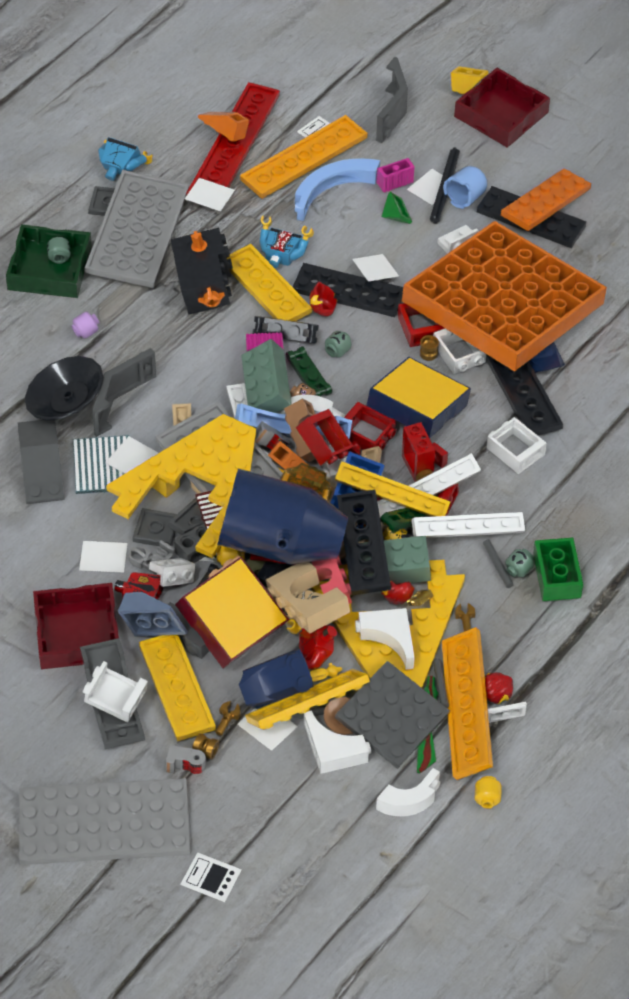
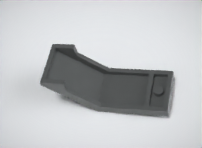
M394 57L386 67V69L392 71V82L385 91L393 94V97L377 115L376 141L383 143L386 138L390 137L392 130L407 113L408 87L397 57Z
M151 348L104 373L102 386L97 394L92 410L94 435L96 437L112 429L107 419L113 401L156 377L155 352Z
M55 420L18 422L26 504L65 500Z
M120 638L80 647L87 682H92L95 668L97 666L100 667L103 661L107 662L108 669L129 678ZM93 706L105 749L145 740L137 708L129 722H125Z

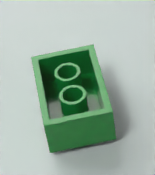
M574 538L535 540L533 556L542 601L581 598L583 580Z

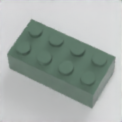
M269 339L242 354L248 406L279 413L291 405L284 349L272 339Z
M426 536L384 540L390 581H393L395 584L408 581L411 583L431 581ZM365 555L361 559L368 561L371 559V556ZM370 571L364 573V576L371 577L374 575V573Z

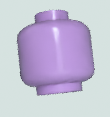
M84 312L73 319L71 327L78 338L86 339L98 331L97 324H99V320L95 314L91 315L88 312Z

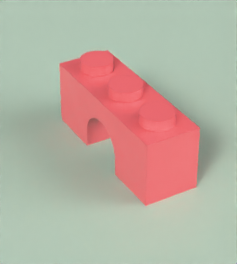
M339 556L337 559L312 562V565L317 570L319 582L331 579L329 582L320 585L323 594L337 587L347 596L348 603H352L350 584H345L344 580H347L344 569H339L338 567L342 565Z

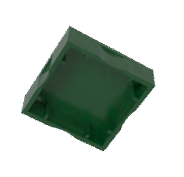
M21 224L16 240V249L10 259L6 273L7 290L78 298L85 274V266L92 249L91 232L67 229L55 230L47 227ZM55 237H63L70 244V258L60 264L52 262L47 255V243Z

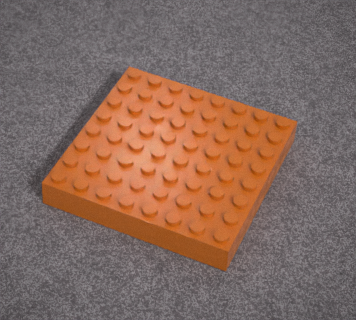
M493 221L405 283L403 286L402 302L511 370L516 371L603 305L607 287L505 226Z

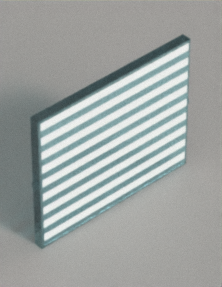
M129 435L73 439L76 494L108 492L106 489L107 484L124 475L123 472L105 462Z

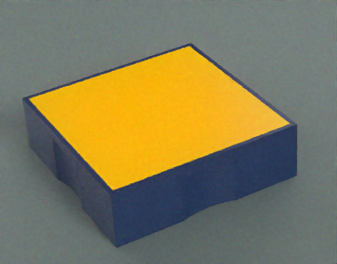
M407 357L370 388L366 406L401 422L405 426L421 422L427 435L431 438L449 419L454 418L467 406L471 388L411 357Z

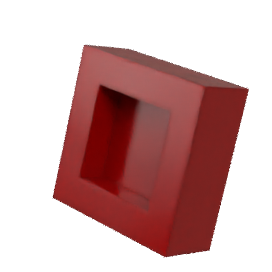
M434 442L432 443L435 448L434 464L443 468L447 465L448 452Z

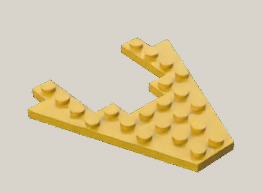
M222 414L107 484V491L119 496L112 506V512L129 519L158 478L173 485L177 484L185 472L215 485L208 496V501L223 507L195 546L197 552L213 558L221 547L217 544L237 470L240 468L251 471L256 428Z
M429 560L431 581H427L430 608L411 609L412 625H409L414 652V669L406 670L401 657L389 646L377 641L360 639V632H356L355 620H358L359 612H352L351 603L349 604L350 613L332 622L363 672L368 674L369 679L388 661L423 689L463 587L465 574L446 575L445 560ZM347 564L339 565V569L343 568L347 580H344V582L347 584L349 583ZM320 581L319 584L311 587V590L323 595L320 585L329 581Z

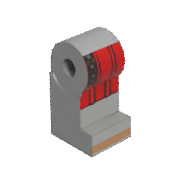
M261 421L256 428L255 442L257 444H262L273 450L281 441L288 447L290 440L286 436Z
M174 745L169 746L166 772L174 773L175 769L189 770L193 774H200L205 770L206 756L202 751Z

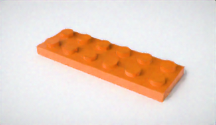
M564 168L503 208L501 216L529 231L590 190L592 183Z

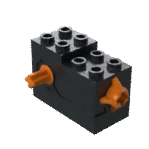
M219 227L198 233L194 231V234L171 239L180 288L188 315L230 304L229 297L232 294L230 286L226 285H229L228 277H231L230 269H233L231 258L227 259V257H230L228 245L224 246L227 244L225 234L220 233Z

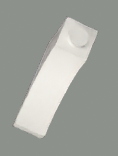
M407 609L359 612V618L355 620L356 632H360V639L377 641L389 646L401 657L406 670L414 669V652Z
M312 711L304 713V726L320 774L368 763L371 747L369 742H365L363 735L346 736L334 733L322 726Z

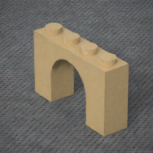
M310 562L295 564L266 579V590L277 602L278 606L281 609H285L289 617L294 618L298 625L309 633L350 613L348 598L337 587L313 599L296 598L300 593L319 584L317 570Z

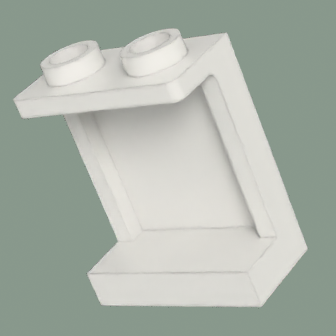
M103 661L100 667L97 666L95 668L92 682H87L84 687V702L125 722H129L147 690L148 681L142 678L138 682L133 681L108 669L107 662Z

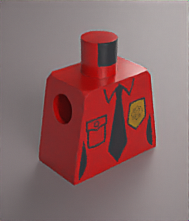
M133 572L127 582L117 580L114 591L122 593V598L125 593L143 592L159 600L164 587L160 585L161 575Z

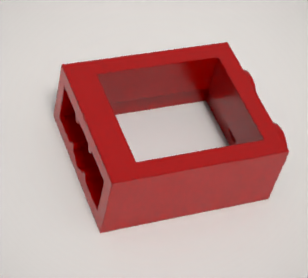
M403 303L398 304V319L409 347L420 346L422 337L427 335L433 336L434 332L445 329L436 322L432 326L413 329L408 316L421 313Z
M357 402L344 417L352 420L349 440L351 442L355 440L362 448L361 450L379 446L383 451L388 440L393 439L397 431L395 429L396 420L360 402ZM360 420H363L383 430V432L376 441H373L353 431V428Z
M329 409L306 418L295 427L320 466L325 463L331 465L338 459H344L348 456V451L354 447ZM317 426L320 427V429L322 430L323 434L325 435V437L327 438L335 452H331L328 445L316 429Z
M421 422L403 427L402 458L414 482H417L416 476L423 470L430 469L434 473L435 448Z

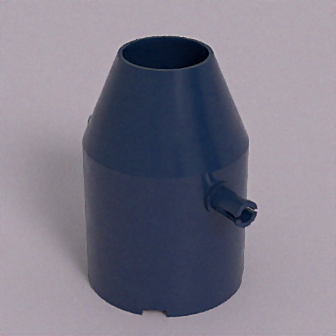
M238 468L217 545L286 564L337 559L344 538L348 516L312 488Z

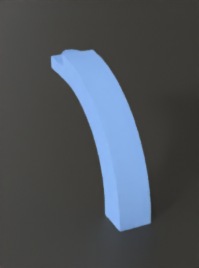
M364 158L341 160L325 165L311 173L300 184L295 193L297 220L304 221L313 200L331 187L353 182L376 184L377 168L380 167V160Z
M237 404L236 420L254 428H257L261 421H263L284 436L291 437L290 432L292 431L290 425L285 420L286 415L261 410L245 404ZM334 416L348 439H350L352 420ZM317 426L318 432L323 435L324 440H327L320 427Z

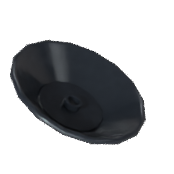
M84 356L66 357L49 364L28 385L24 398L27 411L35 418L46 421L64 419L78 413L93 401L101 389L104 379L101 366L93 358Z

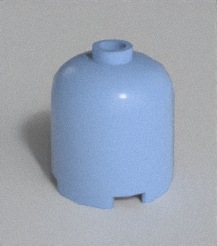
M464 167L444 182V194H448L452 205L464 209L486 191L487 179L485 174L477 167Z

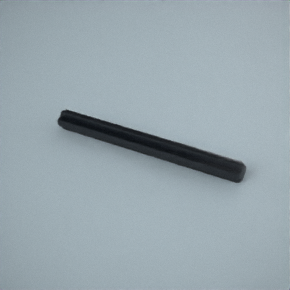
M456 147L450 150L431 212L430 221L434 224L440 221L447 198L443 189L444 182L454 175L460 155V150Z

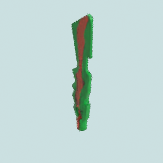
M428 676L427 685L424 690L437 700L438 692L435 689V677ZM432 733L418 746L417 773L419 774L436 762Z

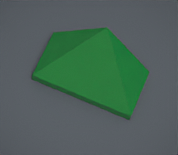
M390 192L381 217L411 224L412 220L403 199Z

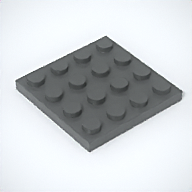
M387 661L369 679L370 682L364 684L335 714V719L356 736L363 735L365 742H369L372 749L398 769L448 716L450 710L441 705L439 701Z

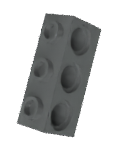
M211 523L198 525L193 530L178 536L174 540L175 553L180 558L192 563L206 557V555L197 552L195 546L206 532L207 526H210Z

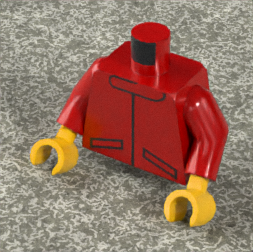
M289 619L287 623L292 627L286 629L290 633L297 634L302 630L299 638V649L305 658L308 669H319L334 651V637L337 635V630L333 626L325 625L309 633L304 628H301L294 619Z

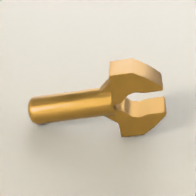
M461 603L455 609V619L462 620L464 632L471 629L470 619L475 618L476 614L475 608L467 603V614L461 610Z
M231 701L221 705L219 714H222L223 718L215 731L218 736L223 735L230 720H239L241 713L238 703L235 710L228 713V710L231 707Z

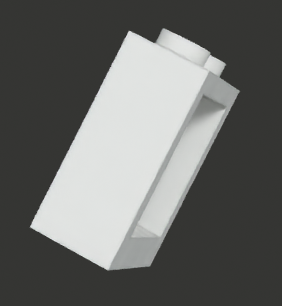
M446 328L433 333V336L439 341L438 353L453 374L463 372L486 362V353L468 342L466 343L474 353L455 359L446 346L463 339L454 333L452 334Z
M515 417L510 421L504 422L499 429L492 431L487 437V449L517 474H520L542 458L546 452L547 443ZM513 434L529 447L517 457L500 444Z

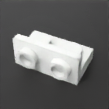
M465 225L439 237L437 243L448 254L478 233L479 230L477 228L471 230Z
M176 558L152 561L149 564V570L156 572L157 575H161L160 585L163 587L194 582L195 563L188 560Z

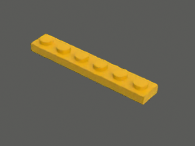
M342 461L334 480L361 491L376 490L377 497L431 517L445 516L450 501Z

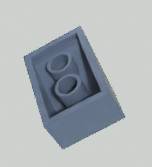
M143 592L125 593L118 613L134 636L187 634V629L170 605Z

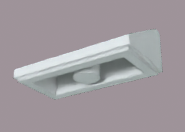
M521 702L488 709L489 723L525 716L527 703Z

